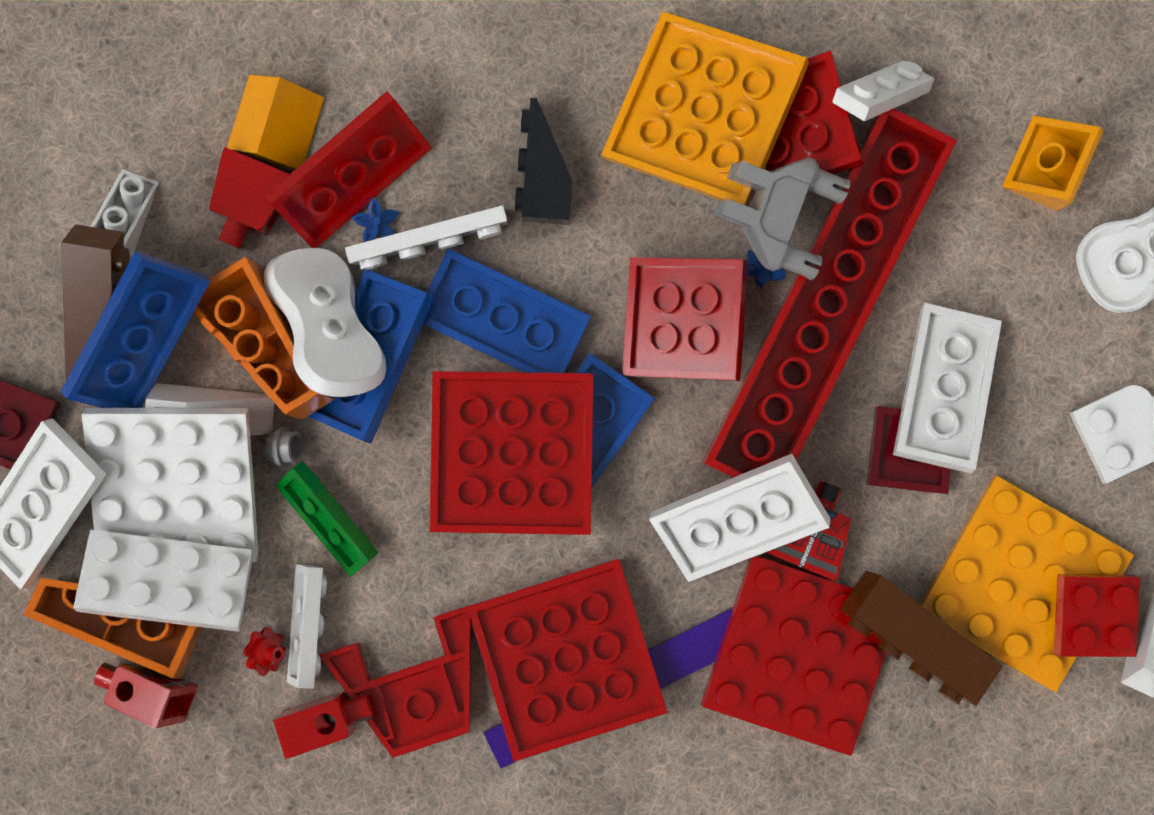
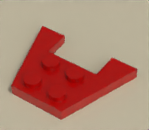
M468 606L433 617L445 654L444 656L373 680L370 678L360 643H354L319 655L350 699L368 695L373 708L374 718L366 721L392 758L470 732L472 621Z

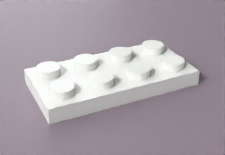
M502 205L345 247L349 264H360L361 270H369L387 265L386 257L399 254L400 259L406 260L425 255L424 247L438 243L441 250L464 244L463 236L477 233L479 239L502 234L501 226L508 225Z
M929 303L922 305L893 455L970 474L976 470L1001 320Z
M53 418L40 423L0 486V569L20 590L32 586L106 476L105 471Z
M793 454L651 512L649 517L650 522L688 582L827 529L831 521Z
M90 529L73 608L76 612L239 632L253 551L251 549Z

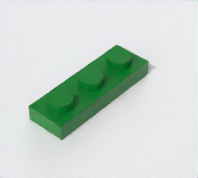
M304 461L294 466L275 485L350 577L379 553L371 544L369 538L360 531L346 514L344 508L332 497L320 482L318 476L309 469Z

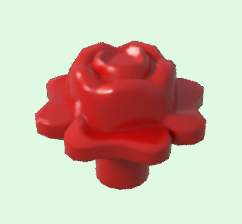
M264 627L261 633L258 631L252 632L250 642L243 651L244 656L248 657L246 667L255 669L261 676L267 675L269 670L277 671L286 651V648L281 645L284 639L283 635L274 633L270 627Z

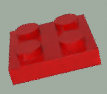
M1058 574L1054 654L1060 657H1136L1140 577L1134 575Z

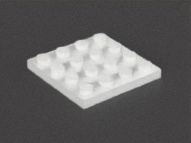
M85 408L82 412L85 450L106 473V476L91 497L94 530L251 549L253 551L252 562L257 561L258 535L249 408Z

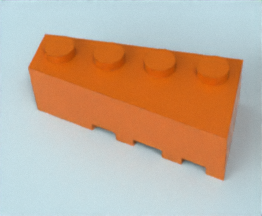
M243 257L209 279L210 283L194 314L198 317L200 323L222 343L232 358L244 367L256 384L285 415L302 420L335 399L332 396L321 395L311 390L298 376L293 364L294 336L291 325L265 289L263 266L247 257Z
M40 578L23 614L24 616L170 678L177 679L182 677L204 627L76 612L73 606L78 583Z

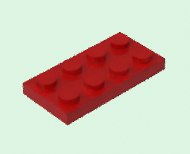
M386 91L271 190L265 198L311 248H317L364 208L372 198L379 195L431 150L432 146L397 101Z

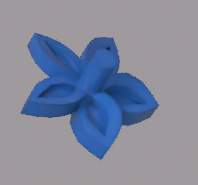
M372 198L368 205L369 214L359 213L352 217L358 225L366 227L363 233V241L367 242L374 240L377 234L381 237L393 235L391 227L387 224L392 223L396 219L399 211L390 209L382 212L380 204L376 199Z
M748 249L747 261L749 264L747 275H755L754 281L756 285L762 288L768 282V279L770 281H778L786 277V272L783 268L775 271L766 269L760 263L755 253Z

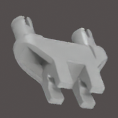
M811 157L795 161L770 172L744 161H739L738 164L732 163L727 179L756 190L750 207L730 199H725V201L719 200L713 216L742 227L756 257L766 269L775 271L784 268L809 280H813L817 276L819 269L811 266H821L822 256L792 246L790 242V237L806 193L811 191L840 204L847 196V193L841 190L843 188L849 189L850 180L819 169L816 159Z

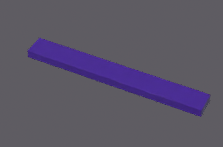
M733 607L648 649L660 689L715 662ZM502 722L485 730L483 734L500 768L502 769L514 763Z

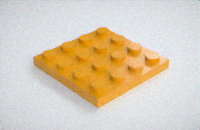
M662 11L601 156L610 162L722 201L730 199L749 207L755 190L727 179L732 163L738 164L739 161H744L765 169L807 70L809 61L807 57Z
M994 475L923 598L921 605L979 649L1048 689L1057 692L1076 657H1060L1054 654L1058 574L1123 575L1134 554L999 476Z

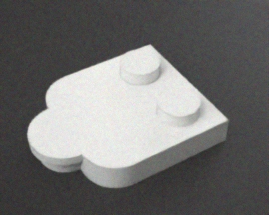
M1137 385L1125 386L1069 412L1103 484L1114 481L1154 462V396H1151L1145 388Z

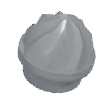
M280 427L276 431L268 433L263 441V454L268 461L280 467H287L291 463H297L303 453L302 437L297 431H291L288 427Z

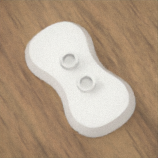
M1154 207L1133 219L1108 222L1095 227L1083 238L1078 246L1076 262L1081 280L1092 298L1106 310L1115 313L1132 312L1141 309L1154 299Z
M305 248L289 251L270 260L264 270V286L270 298L284 313L291 325L294 336L293 364L303 383L321 395L332 397L359 395L379 386L385 378L386 359L376 340L359 321L355 309V281L342 258L330 250Z

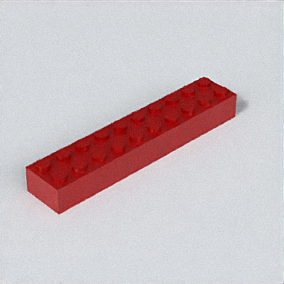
M894 108L875 117L860 146L864 164L848 170L845 178L850 180L849 189L843 188L841 190L846 192L847 196L840 204L832 202L808 250L812 254L822 256L821 266H811L819 269V272L813 280H809L796 273L701 462L702 464L729 478H734L790 454H793L797 461L957 142L956 139Z

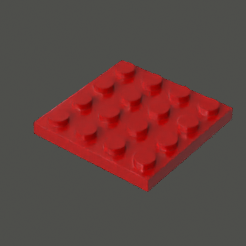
M432 371L429 532L591 535L593 374Z
M760 556L749 558L700 705L704 708L852 756L886 655L885 652L878 648L881 642L872 634L866 638L847 625L851 618L839 610L854 588Z
M620 559L467 607L513 762L668 713Z

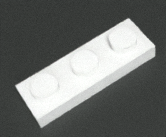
M901 61L838 87L832 102L865 122L929 93L935 78L922 72V68L916 63Z
M307 564L295 565L287 683L297 688L314 689L315 678H318L321 670V659L319 654H317V642L324 630V620L322 614H320L321 598H324L326 594L327 580L323 574L322 567Z

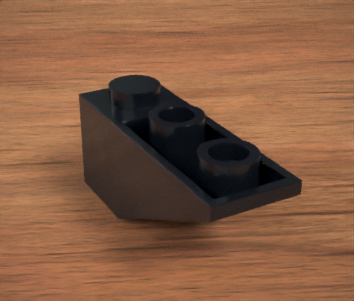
M531 98L530 109H522L521 133H528L527 148H519L518 172H525L524 188L516 187L515 211H522L521 217L523 222L569 225L572 179L537 98Z

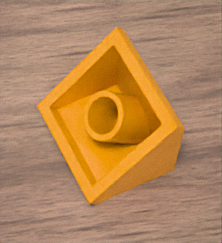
M249 75L227 148L252 158L296 170L306 160L325 98L281 77Z
M1033 115L1002 187L1055 211H1059L1072 204L1104 130L1098 126Z

